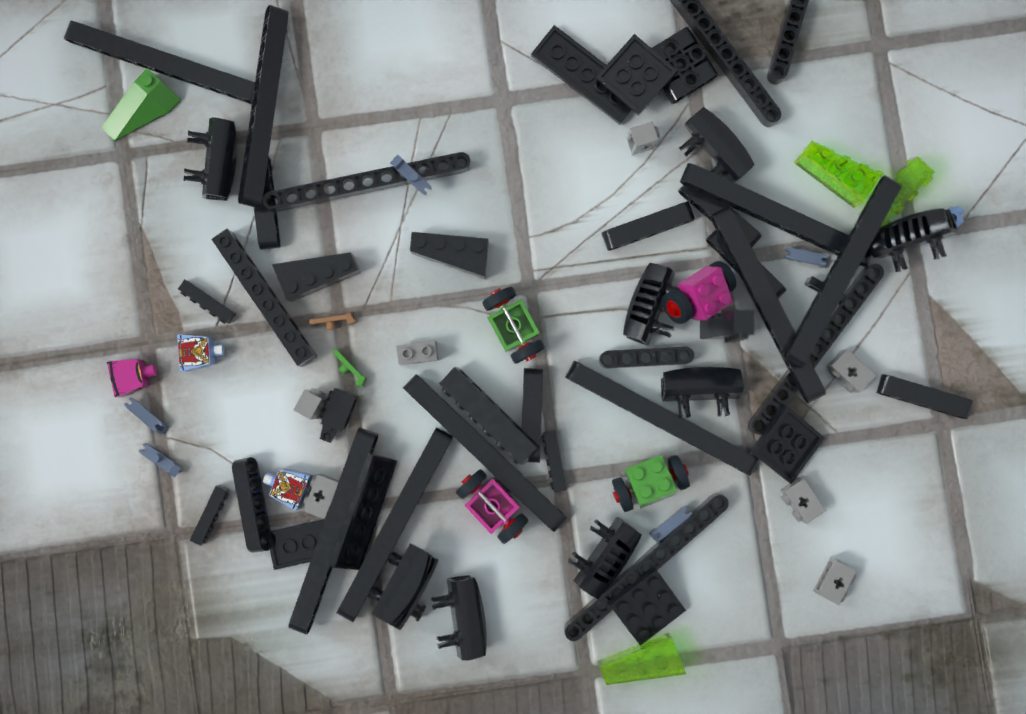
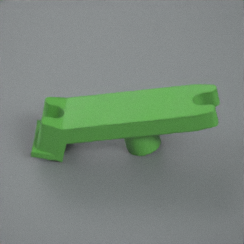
M335 349L333 353L343 363L338 368L340 372L345 375L350 370L358 378L356 385L364 388L367 377L363 376L338 349Z

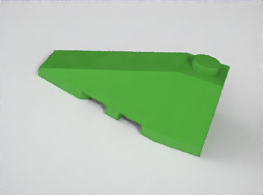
M147 68L132 83L101 128L114 141H117L133 133L137 128L152 123V120L169 114L181 99Z

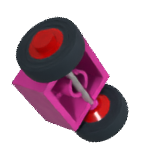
M721 261L713 262L678 284L680 291L673 289L664 294L662 297L663 308L668 317L677 324H684L690 319L706 321L733 302L730 293L736 288V277L727 264Z
M480 469L472 476L469 474L461 481L463 485L456 491V494L461 499H464L469 494L475 492V495L464 506L490 534L499 526L505 524L503 530L497 536L505 544L512 538L516 539L523 532L522 528L529 520L522 513L511 520L509 519L520 508V505L494 477L484 487L479 488L482 481L487 477L485 472Z

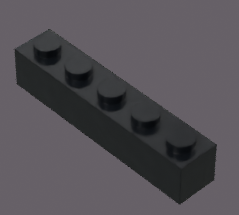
M184 279L178 288L181 291L180 294L190 297V301L200 304L199 307L203 310H209L210 315L219 317V321L224 324H230L236 315L188 280Z
M556 431L544 432L542 441L546 445L544 452L548 455L546 463L547 466H550L548 473L549 478H552V483H550L551 489L554 492L565 491L566 484Z
M221 485L215 486L191 536V542L200 546L207 543L209 539L208 534L212 532L213 524L219 518L218 513L223 509V503L229 497V489Z

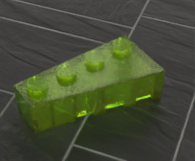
M814 141L805 146L793 162L853 208L865 200L884 173L880 170L875 171L868 168L869 166L864 163L859 164L850 160L851 158L846 155L841 156L835 153L834 150Z
M918 156L910 158L906 162L908 166H904L895 174L894 180L902 184V187L880 227L890 223L889 219L892 215H898L905 208L903 204L908 199L910 201L913 200L919 193L917 190L922 185L925 187L933 179L932 175L935 171Z
M669 633L646 641L641 646L636 645L597 661L606 685L686 674Z

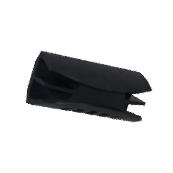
M706 108L700 109L685 123V128L691 133L692 137L680 146L679 149L682 151L690 146L684 153L686 157L698 146H702L716 162L717 166L711 172L719 176L728 175L734 183L755 165L736 135Z
M212 117L209 118L208 132L200 133L188 130V136L195 138H187V143L203 144L207 149L205 169L197 171L185 168L184 173L192 176H184L183 181L201 182L203 185L202 198L227 201L236 167V129L233 121Z
M944 208L911 214L880 227L869 246L870 253L874 258L891 256L895 272H901V268L902 270L908 269L903 255L904 250L927 243L930 244L934 260L940 259L939 253L941 257H946L947 254L945 253L942 239L957 233L958 228L951 211Z
M649 263L643 272L631 298L624 323L623 335L627 336L628 339L649 346L654 333L671 338L672 335L664 329L674 331V326L658 322L663 308L662 297L664 294L673 289L680 291L678 287L672 286L675 273L669 267Z
M692 367L663 372L661 400L663 402L677 401L679 418H682L683 411H685L686 418L691 417L690 400H716L717 416L721 417L722 410H724L725 417L729 416L728 399H739L743 394L744 383L741 369Z
M616 517L610 528L599 522V520L594 521L600 529L591 526L590 530L598 534L602 539L588 560L576 552H573L572 555L578 561L571 558L568 559L569 564L580 570L573 581L583 591L596 599H599L617 578L642 536L641 533L619 517Z
M411 543L403 556L392 552L391 554L397 559L388 558V562L397 566L384 591L374 586L372 589L377 595L369 593V597L377 601L371 615L399 630L405 625L416 607L439 561L428 554V552Z
M470 575L448 578V595L431 597V601L439 602L432 605L433 610L450 606L454 628L453 634L436 637L438 641H444L437 644L438 649L455 645L457 657L464 661L486 656L485 613L475 577L471 578Z

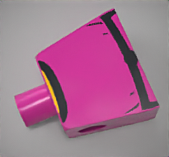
M141 359L107 361L114 397L122 398L150 386L148 377L157 375L156 366L154 364L146 366L145 361Z

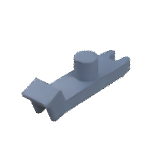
M398 154L390 162L397 172L422 194L427 195V192L424 190L425 188L432 189L430 184Z
M796 248L785 249L786 252H789V255L784 256L785 259L827 268L829 257L825 254Z
M129 398L132 402L131 405L124 403L129 411L159 435H162L168 428L164 422L159 420L136 399Z
M143 444L146 450H139V452L167 471L169 475L176 477L181 469L180 465L151 445Z
M686 505L683 506L660 526L654 528L649 533L656 542L662 540L692 515V512L685 513L688 507Z

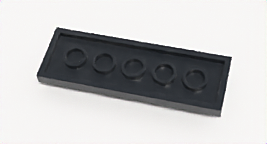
M553 25L531 53V57L620 125L632 110L596 80V76L603 70L606 64L557 26Z
M371 453L367 454L329 563L330 566L359 570L361 568L397 460Z

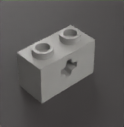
M653 121L630 128L626 139L632 156L654 149L660 133L658 127H654Z
M436 341L396 346L398 363L401 366L439 361Z
M848 349L841 350L826 366L830 369L829 373L835 379H840L844 383L845 389L851 393H860L876 376ZM847 369H851V370H852V371L850 372L852 376H848L849 371H848Z
M311 388V390L304 389L293 411L310 420L318 419L327 403V398L324 397L325 393L316 388Z
M321 473L317 474L316 477L314 476L309 486L312 488L309 495L306 494L302 505L305 506L303 511L326 519L339 480ZM323 491L322 495L325 496V498L319 500V495H317V493Z
M798 477L792 484H788L780 490L783 494L781 496L782 500L787 506L790 505L794 510L792 514L798 522L801 521L808 524L826 511L804 478ZM799 498H803V499H804V500L802 501L803 505H799V503H800Z
M830 557L813 592L840 605L846 599V591L849 585L854 583L857 571ZM835 579L839 581L838 585L834 583Z

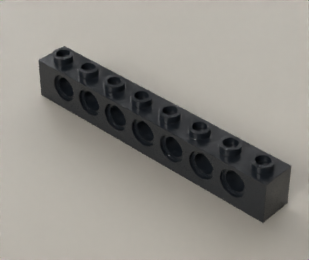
M225 229L211 240L296 365L303 367L316 358V353L231 230Z

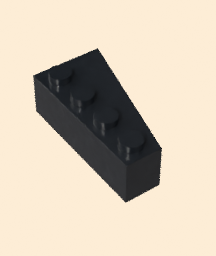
M411 232L410 252L413 255L486 280L488 238Z
M351 252L272 264L285 298L290 302L361 273L356 259Z
M731 310L716 313L715 316L710 317L706 321L700 320V339H724V343H736L748 339V336L754 335V310Z

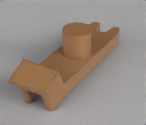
M349 312L345 315L311 319L309 324L318 325L326 323L327 330H334L335 322L347 320L349 325H353L358 321Z

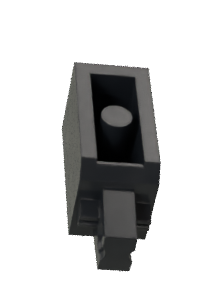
M334 388L333 391L330 390L327 397L329 402L327 408H323L320 414V419H322L320 424L323 425L320 435L321 440L332 443L337 432L347 428L359 396L339 388Z

